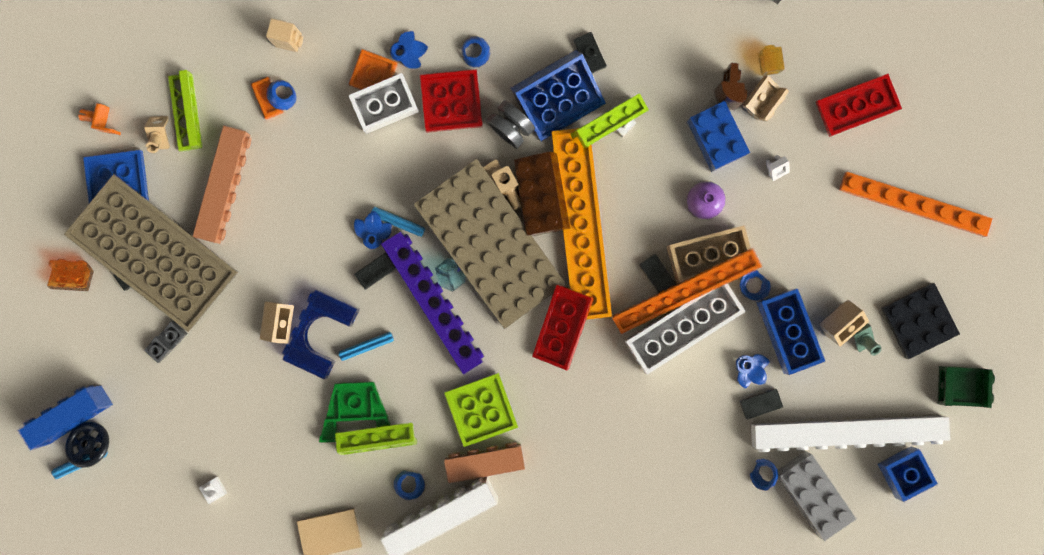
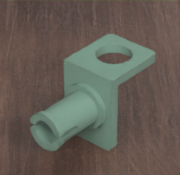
M868 323L853 335L859 352L867 349L873 356L881 352L882 348L874 340L872 328Z

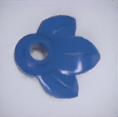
M408 31L401 34L398 42L391 46L390 54L394 60L401 61L405 67L418 69L421 67L419 58L426 53L428 46L423 42L415 41L414 31ZM399 49L403 50L401 55H397L396 52Z
M372 211L367 215L365 221L355 219L354 230L356 235L363 239V243L367 248L376 249L381 245L382 240L390 236L392 224H382L378 213ZM370 236L375 238L374 243L369 241Z
M761 354L740 356L736 360V368L739 371L737 376L738 383L745 389L751 382L758 385L765 384L767 375L764 368L770 363L769 359ZM748 362L747 367L744 368V364Z

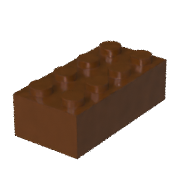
M549 151L514 159L527 236H538L570 229L557 154Z

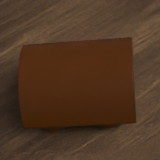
M739 63L729 64L723 72V81L714 89L717 102L725 101L729 110H736L747 99L745 83H737L741 78V70L738 69Z

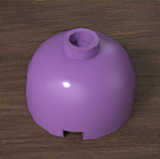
M703 181L697 183L690 189L687 195L688 210L699 219L716 217L725 206L726 197L724 191L714 182Z

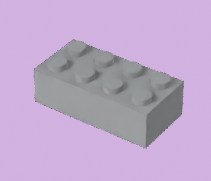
M805 451L778 470V479L817 536L822 540L826 541L856 520L854 514L811 453Z

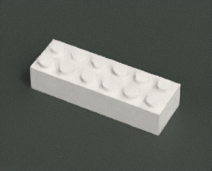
M727 283L673 309L624 342L643 372L648 375L746 311Z
M482 477L472 481L471 486L467 488L462 486L455 490V494L451 497L448 495L443 496L437 500L438 503L431 506L429 504L420 509L421 512L417 515L412 513L403 518L404 521L400 524L395 522L389 525L381 538L389 555H403L497 505L498 496L488 477L484 479Z

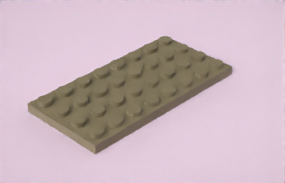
M477 158L413 204L504 329L552 295L557 284L562 286L566 284L532 235L527 236L525 225Z
M115 174L64 233L67 238L187 332L191 331L238 274L237 270Z

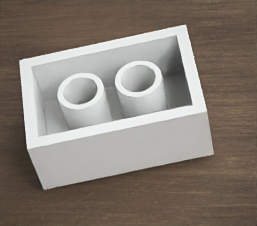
M403 73L349 95L363 131L366 134L419 112Z

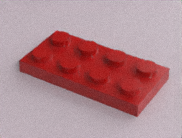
M889 74L815 102L829 137L902 109Z
M557 284L532 357L566 371L569 370L594 297Z

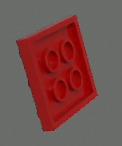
M477 69L420 75L426 133L483 127Z

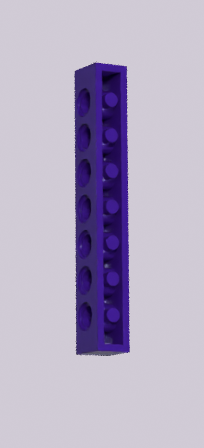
M399 232L381 243V245L464 375L483 363L482 358L485 356L479 347L475 348L472 344L474 339L469 331L465 332L462 328L464 323L460 316H455L451 309L454 307L450 300L443 298L441 293L444 291L439 283H434L431 279L433 273L428 266L424 267L421 263L423 258L418 250L414 251L411 247L413 242L409 235ZM403 248H406L409 252L405 259H401L399 256V251ZM413 264L419 267L416 275H411L409 272V268ZM423 280L429 283L427 291H421L419 288V284ZM434 296L439 299V305L435 308L429 304V300ZM442 313H447L450 317L449 322L446 324L440 322L439 317ZM452 329H457L460 332L459 339L453 340L450 338V331ZM466 345L470 348L468 356L461 355V346Z

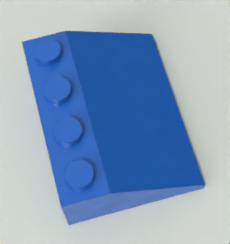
M577 50L510 88L525 116L535 126L534 131L540 141L550 137L552 131L562 130L606 104L583 54Z

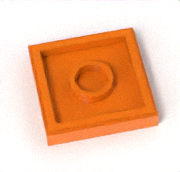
M361 49L348 85L362 90L393 77L398 63Z

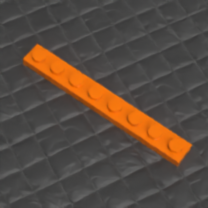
M850 172L844 173L839 191L982 237H987L993 219Z
M751 248L613 315L612 319L620 333L623 334L762 267V264L754 249Z

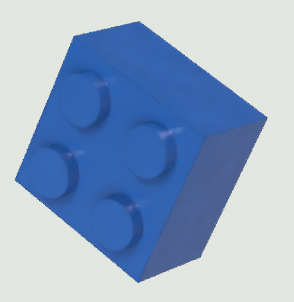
M910 446L878 463L894 497L902 502L938 485L921 450Z

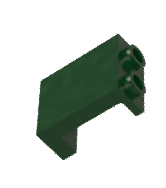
M939 366L937 404L943 406L992 408V403L994 402L992 386L995 382L993 370Z

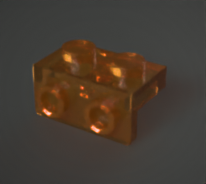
M49 260L48 264L52 268L47 284L49 289L89 291L94 271L86 261Z

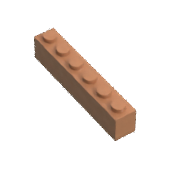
M227 126L222 128L193 233L195 238L221 244V241L226 236L225 226L231 217L230 207L235 202V189L241 181L240 171L246 163V149H249L251 145L250 134L246 131Z

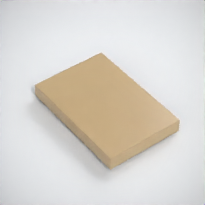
M355 508L297 521L304 555H329L362 547Z

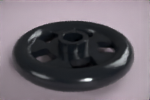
M86 422L73 429L65 444V454L69 462L80 468L91 467L100 462L109 448V434L107 430L96 422ZM93 430L98 432L96 437L90 435ZM83 432L85 435L78 440V435ZM97 443H101L99 451H95L97 449ZM77 446V449L79 451L76 454H74L73 447ZM83 454H90L89 459L83 460Z

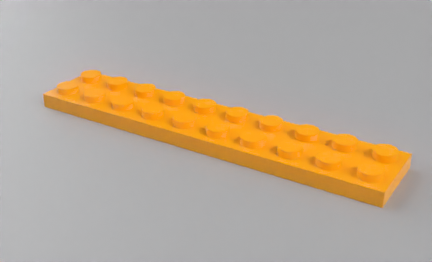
M575 128L551 132L553 151L558 157L570 229L563 230L569 286L572 290L594 297L586 320L612 317L592 144L583 148L578 137L572 139L570 134L579 129Z

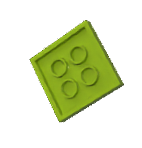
M499 373L444 392L464 447L518 428Z

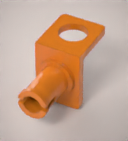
M97 103L95 111L86 109L79 111V113L85 114H78L79 120L92 122V129L121 135V132L105 128L110 110L109 107Z

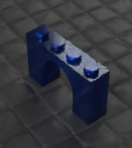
M315 290L310 293L307 299L309 304L306 310L303 309L299 316L301 321L298 327L295 326L290 335L292 340L290 344L285 346L282 352L284 355L282 360L322 379H327L336 361L316 352L310 346L308 341L309 328L314 321L322 317H329L348 327H352L360 309L320 290Z

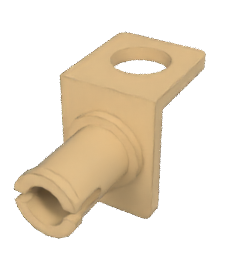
M168 116L149 117L144 127L148 139L146 144L148 152L156 153L158 149H169L170 145L165 130L169 120ZM155 121H162V122L157 123V124H154V123H153V122H155Z
M509 166L494 172L492 177L501 194L507 196L513 210L522 207L520 196L516 191L518 183ZM501 173L509 175L510 180L507 184L499 182L498 178Z

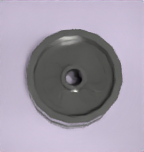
M504 100L497 107L500 115L492 113L486 122L502 139L518 149L524 142L521 134L529 136L535 130V126L520 110Z

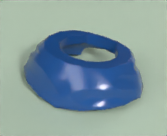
M471 36L461 47L465 63L471 67H481L489 60L490 47L481 37ZM472 43H477L482 48L481 54L476 58L467 57L465 49Z
M276 80L270 83L267 88V100L274 108L288 110L296 103V92L289 82ZM279 86L289 87L292 95L287 99H281L276 94V88Z
M754 270L742 276L740 289L746 298L759 301L768 296L771 290V283L759 271ZM754 277H758L762 281L761 288L757 293L749 292L746 287L747 282Z
M758 459L756 460L753 472L750 473V479L757 489L766 491L775 486L778 479V470L771 461ZM761 466H767L772 470L773 478L770 481H765L759 474Z
M404 470L394 479V490L396 494L405 500L417 499L425 490V481L420 473ZM406 476L415 477L416 488L411 493L404 492L401 487V483Z

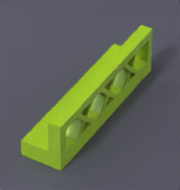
M181 70L179 75L168 76L178 151L180 152L203 149L193 74L188 70ZM175 80H180L181 91L175 88ZM181 97H183V110L178 107L177 103ZM184 115L186 119V129H184L180 125V120L183 118ZM186 134H188L189 146H183V138Z
M639 93L572 132L570 135L572 139L578 137L583 148H586L649 109Z
M412 422L335 433L336 449L340 455L417 445Z

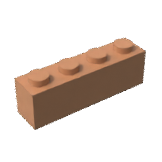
M516 442L506 443L505 447L498 448L497 445L486 447L485 451L472 449L467 451L468 454L460 455V452L448 454V457L444 460L448 483L525 470L521 444L517 445Z

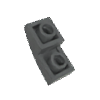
M171 321L144 351L157 363H160L188 333L175 321Z

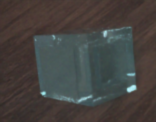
M447 258L435 267L438 283L442 288L453 292L465 283L464 273L454 260Z

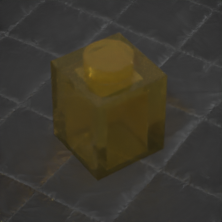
M768 45L763 47L758 53L761 76L780 74L785 69L781 47Z

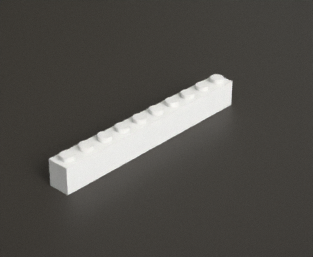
M942 415L751 424L752 447L758 449V452H770V448H777V451H789V448L796 447L797 450H808V447L815 446L816 449L820 450L828 449V446L844 449L847 448V445H854L855 448H865L866 444H873L874 447H885V443H892L893 446H905V442H912V445H924V442L931 441V444H943V441H950L949 417Z

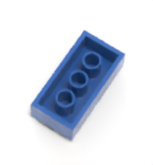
M798 288L790 289L756 302L783 374L791 375L826 362Z
M93 385L83 386L74 391V396L59 400L57 402L58 406L54 408L49 407L40 412V417L36 419L34 417L24 422V427L18 431L29 450L50 445L80 424L87 422L111 407L113 403L102 385L95 387Z

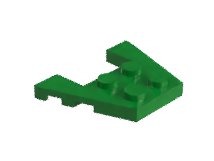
M375 382L336 383L334 385L319 443L336 442L335 433H337V422L376 420V427L391 425Z

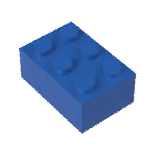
M725 101L688 119L687 124L711 172L750 153Z

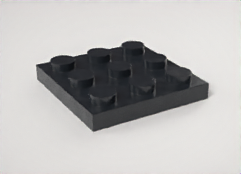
M930 283L881 307L906 359H911L960 335L935 283Z

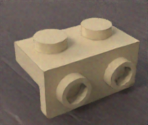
M764 75L742 107L756 120L768 121L774 115V111L779 104L785 100V96L789 91L786 88H780L769 76Z

